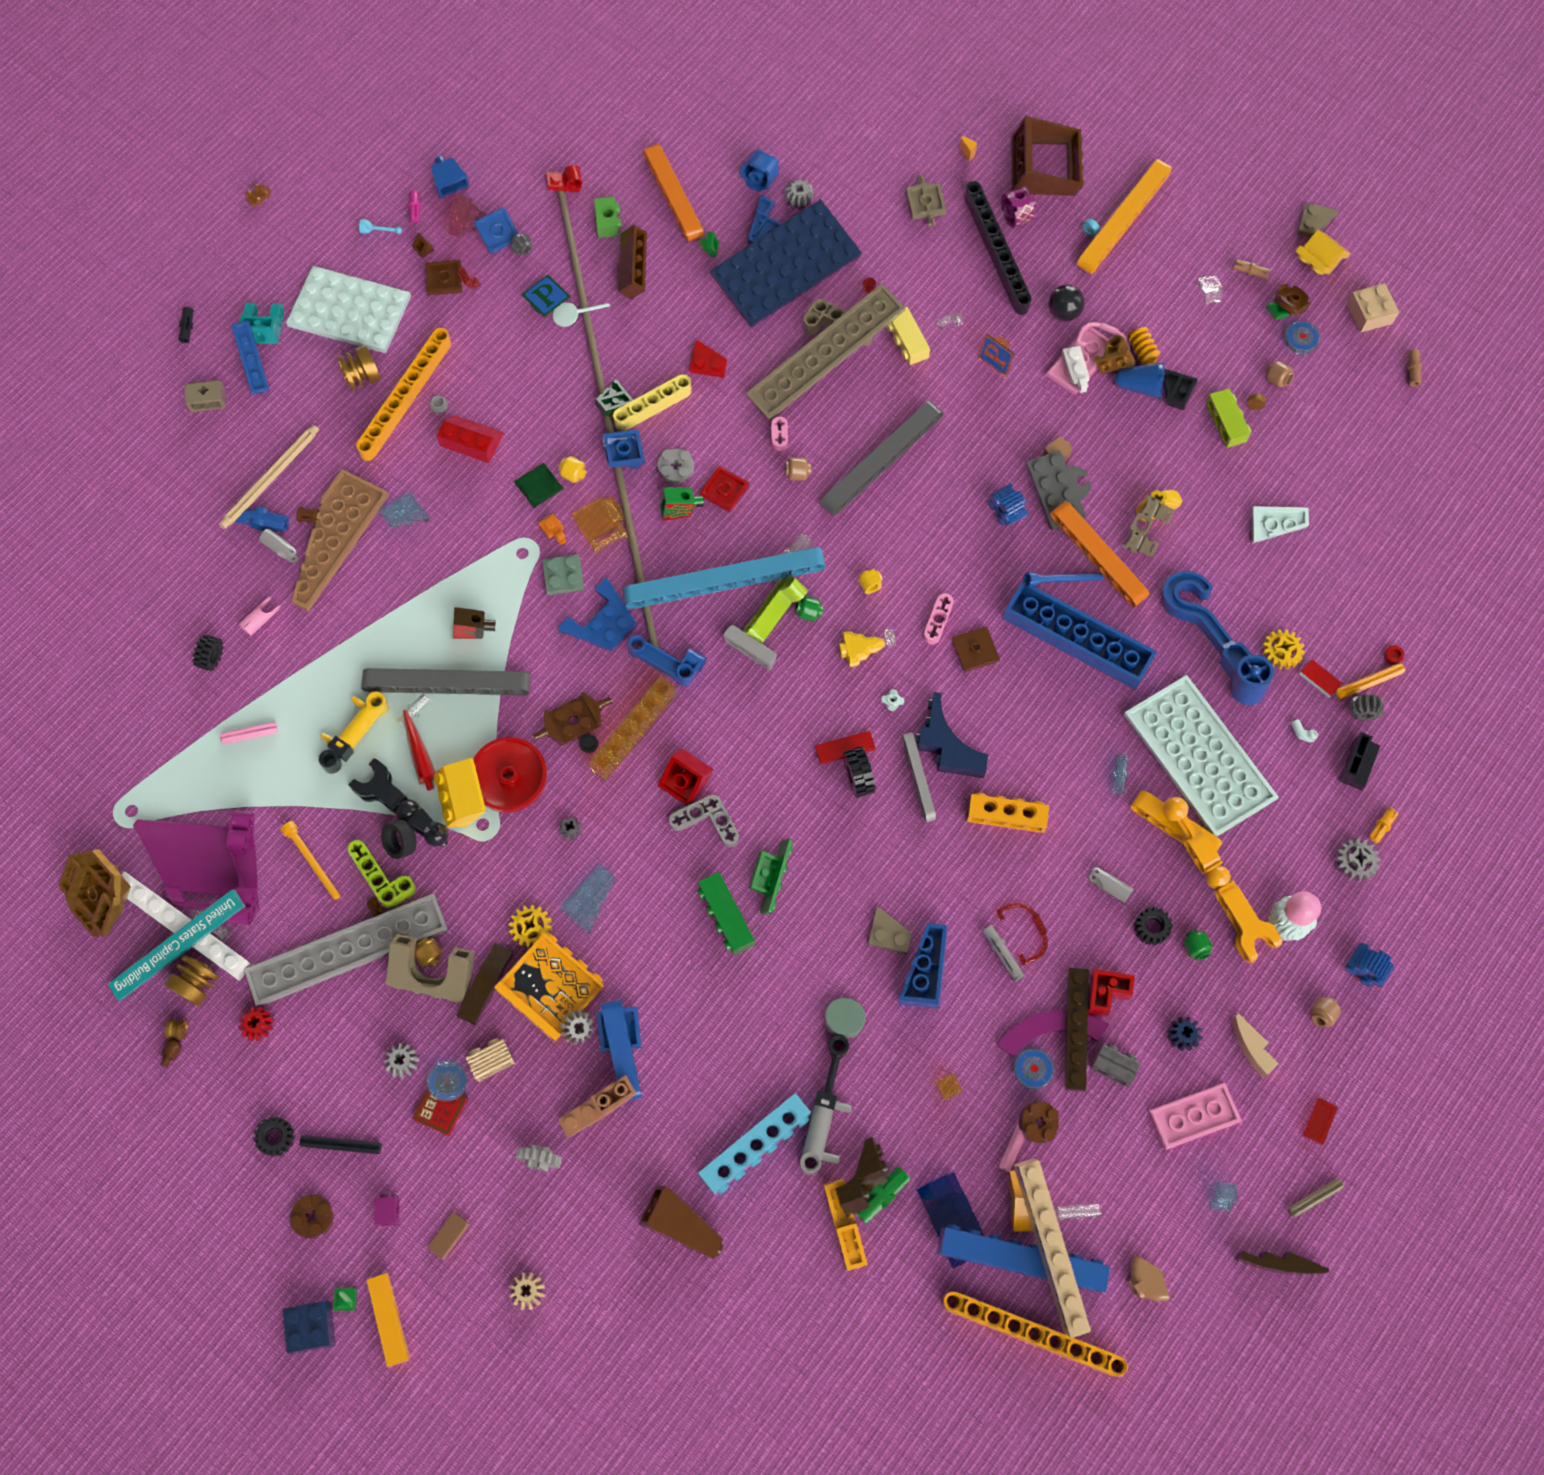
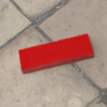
M870 731L815 745L820 765L843 759L842 754L846 750L862 746L867 753L875 751L876 747Z

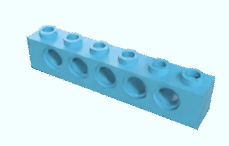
M796 1093L793 1094L698 1173L700 1178L714 1195L717 1193L721 1195L730 1187L728 1184L733 1179L738 1181L746 1174L744 1170L750 1165L753 1168L762 1161L760 1158L766 1152L768 1154L772 1153L778 1148L777 1143L782 1139L784 1141L789 1139L794 1134L793 1130L797 1126L802 1128L810 1121L808 1118L811 1116L810 1110ZM791 1114L794 1117L793 1123H784L782 1120L783 1116ZM770 1127L778 1130L776 1137H769L766 1132ZM755 1140L762 1143V1148L758 1151H754L750 1147L751 1143ZM737 1154L745 1155L746 1161L743 1164H737L734 1161ZM722 1167H727L730 1170V1174L725 1178L718 1175V1171Z

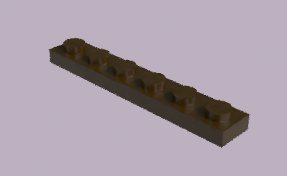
M1068 968L1064 1090L1086 1091L1089 969Z

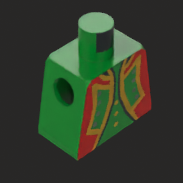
M663 488L660 501L662 521L692 516L694 507H703V496H693L691 488Z

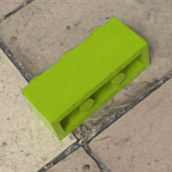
M1230 388L1209 394L1206 405L1226 448L1246 443L1251 434V429L1246 424L1243 412L1239 409L1236 397L1231 393Z

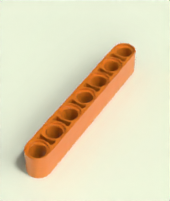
M658 143L644 148L645 160L686 241L689 242L703 237V228L661 145Z
M1064 501L1050 512L1052 519L1132 607H1136L1150 595L1142 582L1069 502Z

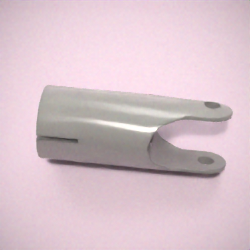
M269 528L262 532L259 541L291 563L298 561L296 550L289 542Z
M1093 868L1092 873L1089 875L1091 882L1124 904L1134 890L1131 886L1100 868Z

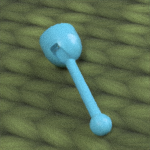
M360 219L359 231L362 234H368L372 229L393 231L397 234L402 232L401 227L372 226L369 220Z

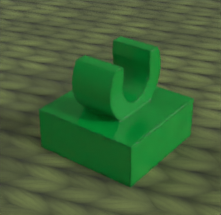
M707 232L706 238L699 239V246H702V252H708L711 257L718 255L720 242L714 232Z

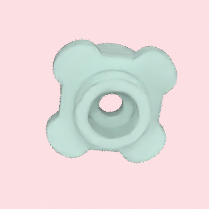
M894 689L881 699L882 703H885L890 711H895L899 705L904 704V698L900 697L897 694V690Z

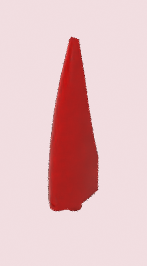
M403 710L407 742L419 785L425 783L427 791L433 790L432 780H434V774L436 773L433 763L407 710Z

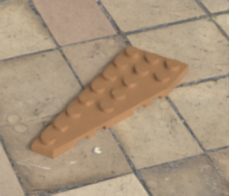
M343 469L339 472L321 499V507L319 512H317L316 524L314 529H312L305 553L306 558L304 564L302 563L301 575L296 583L291 600L294 605L307 612L311 610L389 497L387 491Z

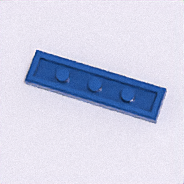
M249 320L231 324L251 394L255 395L270 391Z

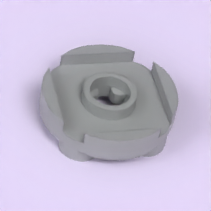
M682 449L665 450L659 458L658 471L666 482L681 484L689 476L693 475L694 461L688 451ZM678 463L681 467L679 466L677 469H674L672 465Z

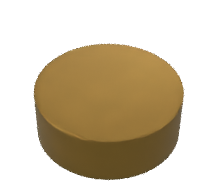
M1252 394L1248 397L1247 406L1250 409L1261 410L1265 407L1266 398L1263 395Z

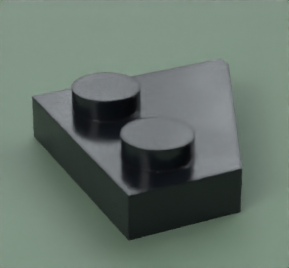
M1165 369L1164 380L1167 406L1185 410L1197 385L1198 378Z

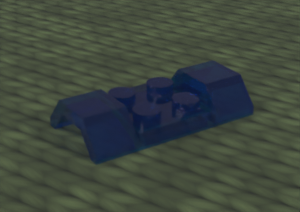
M954 1172L917 1189L938 1238L941 1228L948 1227V1224L961 1227L960 1231L968 1232V1229L980 1231L981 1236H984ZM948 1257L953 1269L967 1262Z

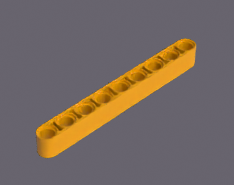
M1156 159L1080 256L1076 266L1091 275L1095 272L1168 178L1172 171V166Z
M437 328L433 331L357 441L356 447L363 460L370 461L375 458L451 347L449 333L445 328Z
M949 1292L942 1299V1305L946 1311L1109 1376L1119 1377L1127 1372L1128 1365L1126 1360L1111 1352L1075 1338H1070L1065 1334L958 1292ZM949 1296L957 1298L958 1305L956 1308L948 1306L947 1299ZM969 1304L977 1306L978 1313L976 1316L969 1315L967 1311ZM990 1312H995L998 1315V1322L996 1324H991L988 1321V1314ZM1010 1320L1017 1321L1019 1325L1017 1332L1009 1330L1008 1323ZM1031 1328H1035L1039 1332V1337L1036 1341L1029 1337V1330ZM1051 1336H1056L1059 1339V1346L1056 1349L1052 1348L1049 1344ZM1072 1344L1078 1345L1080 1349L1077 1357L1070 1353ZM1093 1352L1100 1355V1362L1097 1365L1093 1364L1090 1359ZM1114 1360L1121 1364V1370L1118 1373H1115L1111 1368Z

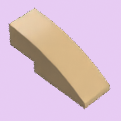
M1238 1013L1231 1019L1236 1039L1249 1063L1264 1078L1279 1063L1263 1049L1268 1042Z

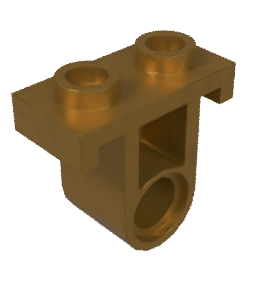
M1120 335L1109 339L1103 357L1095 356L1094 360L1101 374L1132 367L1135 364V360L1126 342Z

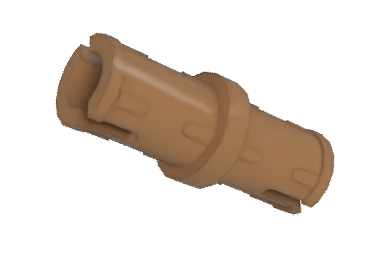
M1238 258L1235 263L1241 266L1236 264L1233 266L1234 270L1247 273L1248 276L1254 275L1265 280L1268 278V275L1262 272L1270 273L1269 268L1256 265L1255 262L1249 263Z
M1412 349L1408 352L1409 365L1407 370L1410 375V386L1416 387L1422 384V364H1420V350Z

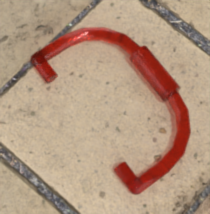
M1023 903L1008 904L996 911L1001 921L1005 919L1003 912L1017 907L1024 908L1032 915V919L1040 935L1043 937V947L1035 956L1025 960L1023 954L1018 955L1021 963L1027 965L1038 960L1048 948L1047 930L1039 914H1036L1033 908Z

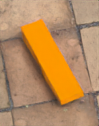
M844 1179L823 1184L848 1271L868 1264L854 1214L846 1216L839 1204L835 1188L845 1184Z
M387 1272L367 1279V1284L386 1365L390 1367L408 1361L411 1357L400 1322V1313L389 1274Z

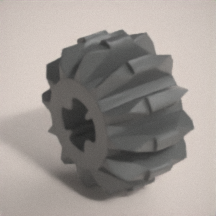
M1374 694L1358 695V697L1352 698L1350 705L1351 715L1354 719H1359L1360 721L1376 720V718L1382 716L1384 710L1383 700L1380 696H1375Z

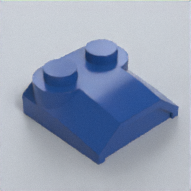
M638 429L603 434L604 450L609 467L627 466L630 469H638L645 464Z
M638 1006L623 1007L631 1048H642ZM602 1010L597 1011L600 1049L601 1052L610 1051Z

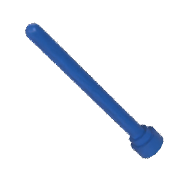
M1026 572L1023 576V583L1025 587H1035L1039 583L1100 581L1104 576L1102 573L1038 575L1035 572Z

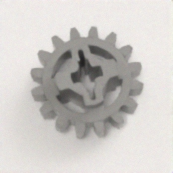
M1359 838L1354 843L1351 839L1346 844L1343 843L1340 846L1341 849L1336 852L1340 857L1335 859V862L1340 863L1337 868L1344 870L1342 875L1348 874L1349 880L1356 877L1357 882H1360L1362 878L1366 881L1370 876L1373 877L1376 874L1375 871L1380 868L1376 863L1381 861V858L1376 857L1379 852L1372 850L1374 845L1367 846V840L1360 843ZM1352 849L1351 854L1346 855L1347 851ZM1370 865L1369 869L1364 871L1365 866Z
M529 1145V1148H518L515 1157L517 1160L525 1162L524 1166H527V1168L548 1172L549 1168H560L562 1160L558 1155L552 1154L553 1151L550 1148Z

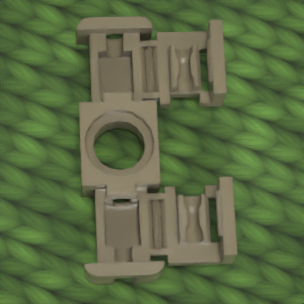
M1147 495L1145 497L1148 499L1142 512L1137 513L1130 528L1132 530L1126 545L1122 544V547L1134 553L1141 552L1153 557L1160 542L1155 540L1152 542L1148 540L1149 537L1146 535L1154 520L1160 519L1163 521V524L1168 525L1175 510L1163 505L1161 500ZM1145 519L1147 527L1142 530L1137 527L1138 520Z

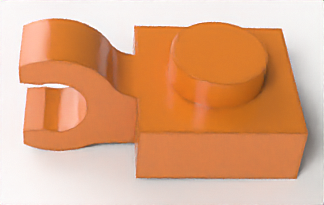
M554 514L549 515L538 523L549 539L555 537L560 545L567 542L566 536L562 532L564 526Z

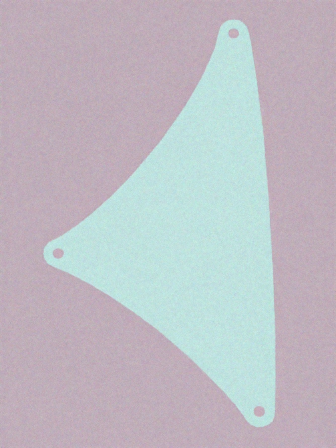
M524 537L500 547L432 586L300 669L224 720L132 788L115 804L113 808L114 820L120 826L131 829L134 828L133 824L137 819L156 821L198 811L269 806L352 809L395 815L379 801H363L348 786L353 779L361 783H367L372 780L374 771L368 763L373 758H376L388 768L392 775V784L406 795L408 799L416 801L420 808H423L434 822H439L446 826L434 780H432L433 790L427 791L425 783L419 785L407 742L403 710H407L431 758L435 772H437L445 765L474 758L484 745L496 740L500 695L380 692L388 702L389 709L387 713L376 720L354 747V753L348 761L344 762L341 760L342 767L334 774L327 773L319 764L320 753L324 750H329L327 747L328 743L320 736L322 733H325L334 738V736L338 737L361 709L351 701L353 696L366 703L367 696L372 692L361 690L363 669L505 671L510 642L522 598L533 568L539 559V546L532 539ZM518 549H527L528 556L525 559L518 558L516 555ZM454 607L484 611L485 620H496L495 631H484L482 639H453ZM376 702L374 706H379L381 702ZM276 722L278 726V732L270 735L223 744L220 740V734L228 731ZM334 759L328 760L326 764H332ZM130 805H135L138 808V813L134 817H128L125 814L126 808ZM485 806L486 812L469 826L447 829L462 833L474 840L485 842L492 839L499 831V812ZM482 818L487 819L489 822V827L484 831L476 827L477 821Z

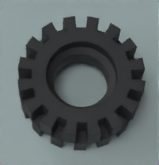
M203 635L199 639L200 642L197 641L196 643L197 647L194 648L195 653H193L192 657L194 658L192 661L195 667L212 671L215 669V666H218V661L220 662L221 660L220 656L223 654L221 651L224 649V646H222L223 642L221 639Z
M1149 907L1145 911L1143 910L1134 923V931H1137V938L1141 937L1140 941H1146L1147 945L1152 943L1154 946L1158 943H1163L1169 937L1173 928V924H1171L1172 919L1167 917L1169 914L1167 912L1164 914L1161 908L1157 910V907L1152 909ZM1154 919L1160 923L1161 929L1158 933H1151L1147 930L1146 922L1148 920Z
M269 1117V1120H262L263 1123L257 1125L258 1130L254 1131L256 1137H253L256 1142V1148L260 1152L272 1157H276V1155L281 1156L283 1152L287 1153L289 1146H293L292 1140H295L293 1135L295 1132L291 1128L292 1126L279 1117ZM273 1129H279L282 1133L280 1142L275 1145L269 1144L267 1141L268 1133Z

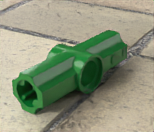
M899 1166L887 1177L888 1182L875 1186L870 1192L871 1198L868 1199L870 1208L856 1213L865 1224L881 1209H885L895 1199L896 1194L911 1180L907 1173Z

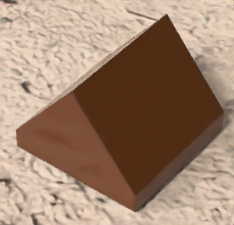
M418 233L412 248L424 258L433 252L434 248L421 233Z

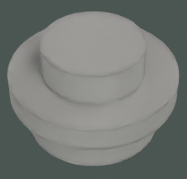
M435 396L430 402V408L434 413L440 414L447 410L448 402L442 396Z

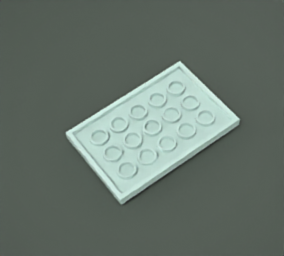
M313 266L286 323L291 328L360 347L366 345L368 349L386 353L409 303L411 294L404 290Z

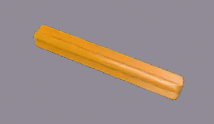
M1398 663L1338 688L1335 694L1338 699L1346 698L1403 674L1405 667L1402 663Z

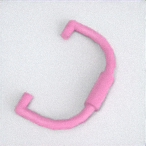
M1087 323L1080 329L1076 338V343L1085 347L1086 342L1081 341L1084 331L1089 327H1099L1101 330L1112 335L1122 336L1129 350L1131 347L1129 340L1123 333L1118 331L1119 329L1105 323Z

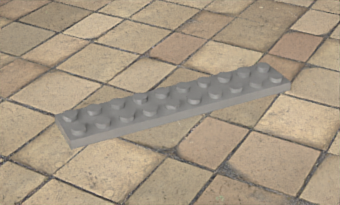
M433 893L244 970L257 1007H261L389 955L390 942L397 934L417 938V944L426 937L429 939L448 931L436 896Z

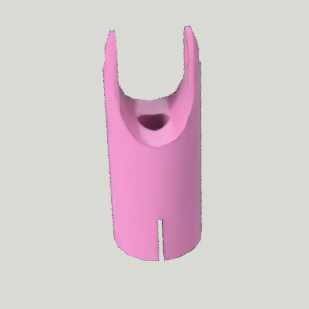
M271 597L264 600L239 623V626L249 636H252L280 609V605H278L269 613L262 612L263 607L271 600Z

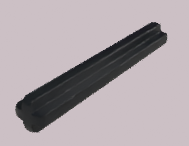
M302 1135L299 1141L301 1147L369 1154H380L382 1150L381 1143L308 1135Z

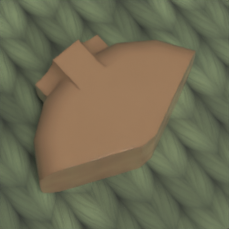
M1134 1255L1130 1264L1131 1279L1127 1282L1133 1293L1140 1300L1146 1298L1155 1302L1169 1301L1163 1272L1158 1267Z

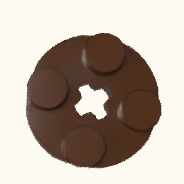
M1289 284L1280 286L1276 292L1274 302L1287 310L1291 316L1305 313L1311 302H1308V294L1297 286H1293V288L1288 287Z
M1033 1101L1027 1107H1024L1019 1114L1018 1125L1020 1130L1023 1131L1025 1139L1032 1143L1040 1144L1053 1141L1059 1126V1113L1050 1104L1043 1101ZM1041 1118L1042 1125L1038 1128L1035 1120Z
M318 1195L301 1197L291 1210V1227L298 1235L308 1239L325 1234L331 1228L334 1220L331 1204L328 1200ZM316 1211V1221L312 1220L311 1223H309V1218L307 1217L308 1213Z

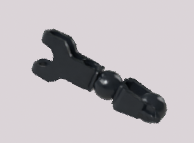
M373 758L368 763L374 771L372 780L367 783H361L353 779L348 784L351 790L363 801H379L392 811L399 820L408 822L417 834L424 837L427 844L434 847H445L448 844V829L442 823L434 822L424 809L420 808L416 801L408 799L406 795L392 784V775L388 768L376 758Z

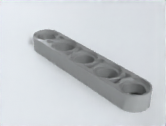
M912 732L902 734L905 752L925 822L936 820L935 810L914 735Z

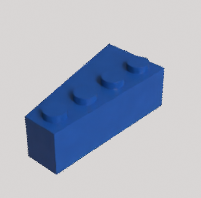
M927 923L899 997L900 1005L940 1009L948 939L947 925Z

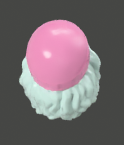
M1307 891L1297 892L1293 896H1285L1272 906L1268 923L1274 925L1282 940L1299 941L1316 927V919L1321 913V903L1314 894Z

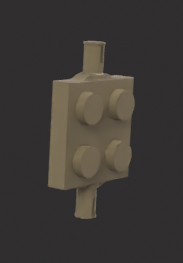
M918 175V185L906 188L912 220L927 218L928 226L931 227L932 225L933 227L936 225L934 217L946 215L947 212L940 183H925L924 175H921V177Z

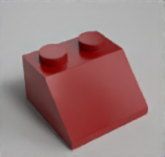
M682 748L671 756L657 786L688 806L692 804L707 784L714 769Z

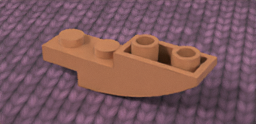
M625 1075L591 1096L590 1100L565 1114L558 1121L567 1138H570L615 1111L631 1099L636 1092Z

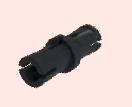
M190 307L182 309V319L179 321L180 333L178 340L182 343H189L191 330L194 325L192 323L194 310Z

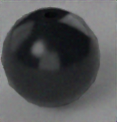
M1071 284L1058 286L1050 294L1048 302L1051 314L1054 318L1061 321L1076 319L1083 312L1085 305L1084 295L1079 288Z

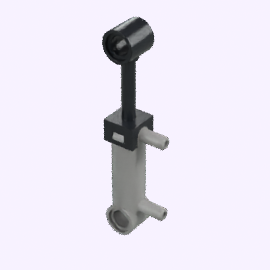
M842 1035L834 1036L829 1042L828 1051L832 1056L824 1092L817 1090L800 1160L801 1171L806 1175L812 1176L819 1172L822 1160L835 1164L839 1163L840 1156L826 1153L824 1150L834 1109L850 1113L852 1105L837 1102V1095L832 1094L839 1061L847 1055L849 1050V1042ZM835 1043H842L844 1050L836 1051L833 1045ZM807 1159H814L816 1167L808 1169L804 1163Z

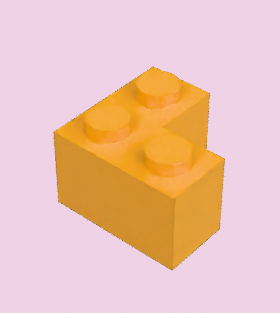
M1010 1171L1009 1190L1012 1201L1011 1222L1013 1232H1031L1033 1228L1016 1172Z

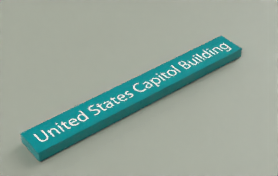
M235 890L229 891L111 981L108 985L117 1000L121 1001L243 909L245 905Z

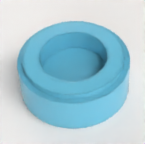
M1088 218L1082 224L1084 232L1089 236H1095L1100 231L1098 223L1091 218Z

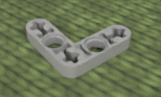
M709 795L674 812L669 817L670 827L675 831H682L709 817L725 846L734 847L739 842L738 831L721 799L716 795ZM713 801L716 803V808L708 807L710 805L709 802ZM704 804V808H706L707 813H704V809L701 805ZM695 808L701 811L700 816L696 818L690 815V811ZM684 813H687V817L690 821L687 822ZM723 816L727 819V823L722 826L718 825L716 819ZM675 818H678L679 820L683 819L681 821V825H678L677 823L673 824L675 822ZM727 828L731 836L735 835L733 837L734 841L726 840L727 833L725 830Z

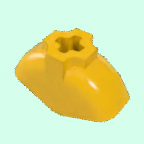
M1157 489L1151 492L1152 497L1161 500L1163 505L1174 510L1182 504V499L1176 490H1163L1160 492ZM1148 498L1140 502L1135 509L1136 513L1142 512Z

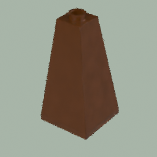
M656 1186L639 1225L708 1258L715 1259L716 1256L718 1257L723 1249V1244H721L723 1238L670 1188Z

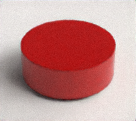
M1396 645L1388 647L1384 652L1385 661L1391 665L1401 663L1405 657L1403 649Z

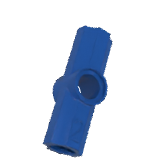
M255 507L254 509H245L236 519L235 523L249 525L259 531L269 528L285 532L289 527V517L287 515L271 513L262 507Z

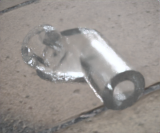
M951 313L945 315L936 323L939 328H943L950 322H954L956 326H959L964 322V319L960 313Z

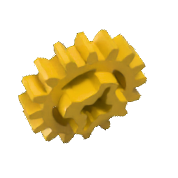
M1278 629L1276 633L1271 632L1264 640L1265 643L1262 648L1265 650L1262 655L1268 656L1267 659L1272 661L1273 667L1277 664L1279 670L1283 666H1285L1286 670H1289L1291 666L1296 667L1302 660L1305 651L1301 649L1305 645L1299 644L1301 637L1295 638V632L1290 635L1287 629L1284 633Z
M524 905V911L521 912L517 909L518 915L511 916L514 922L509 923V927L513 928L509 933L510 935H515L513 937L514 942L519 941L521 947L526 944L527 948L530 949L531 944H534L543 932L548 935V931L553 930L552 926L548 925L552 920L547 918L549 915L547 911L542 913V907L539 906L535 910L534 905H531L530 909H527ZM540 918L543 920L544 923L543 928L539 925ZM532 924H534L535 927H530L528 930L527 925L531 926ZM518 925L523 929L521 935L518 933Z

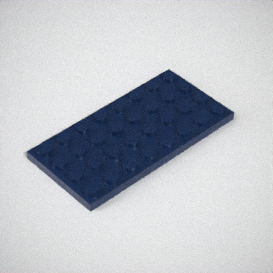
M820 199L710 270V274L752 328L860 257L862 252Z

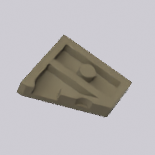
M1306 202L1297 234L1312 237L1317 230L1321 231L1337 216L1339 210Z
M877 907L868 945L907 954L912 933L881 908Z

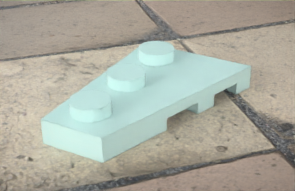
M1253 506L1251 509L1252 544L1309 526L1308 508Z

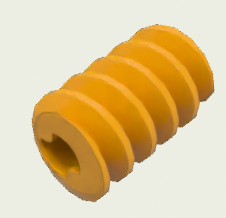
M1148 327L1134 329L1127 335L1141 366L1155 363L1160 355V351L1156 350L1157 345L1154 344V339L1151 338V333H1147L1149 331Z

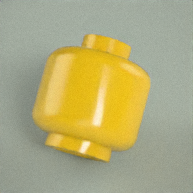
M573 456L563 458L558 468L561 477L572 483L583 480L587 473L585 463Z

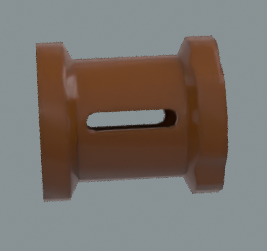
M299 506L296 519L299 523L305 521L312 522L315 525L319 509L311 510Z

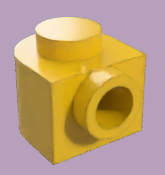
M867 570L860 574L858 582L865 594H871L881 589L883 578L878 570Z

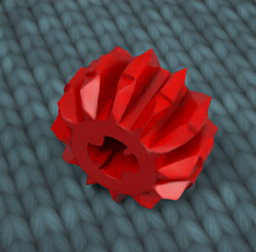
M251 1007L250 1013L244 1011L245 1018H239V1021L243 1023L238 1026V1029L243 1031L241 1035L244 1038L248 1037L249 1041H253L255 1038L257 1041H261L262 1035L269 1037L267 1030H274L269 1025L274 1022V1019L270 1017L271 1013L268 1010L264 1012L263 1007H259L257 1010L255 1007Z

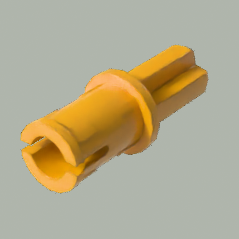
M1387 808L1382 818L1376 821V826L1369 835V839L1372 842L1379 843L1384 834L1390 831L1392 823L1399 815L1398 812L1395 813V809Z

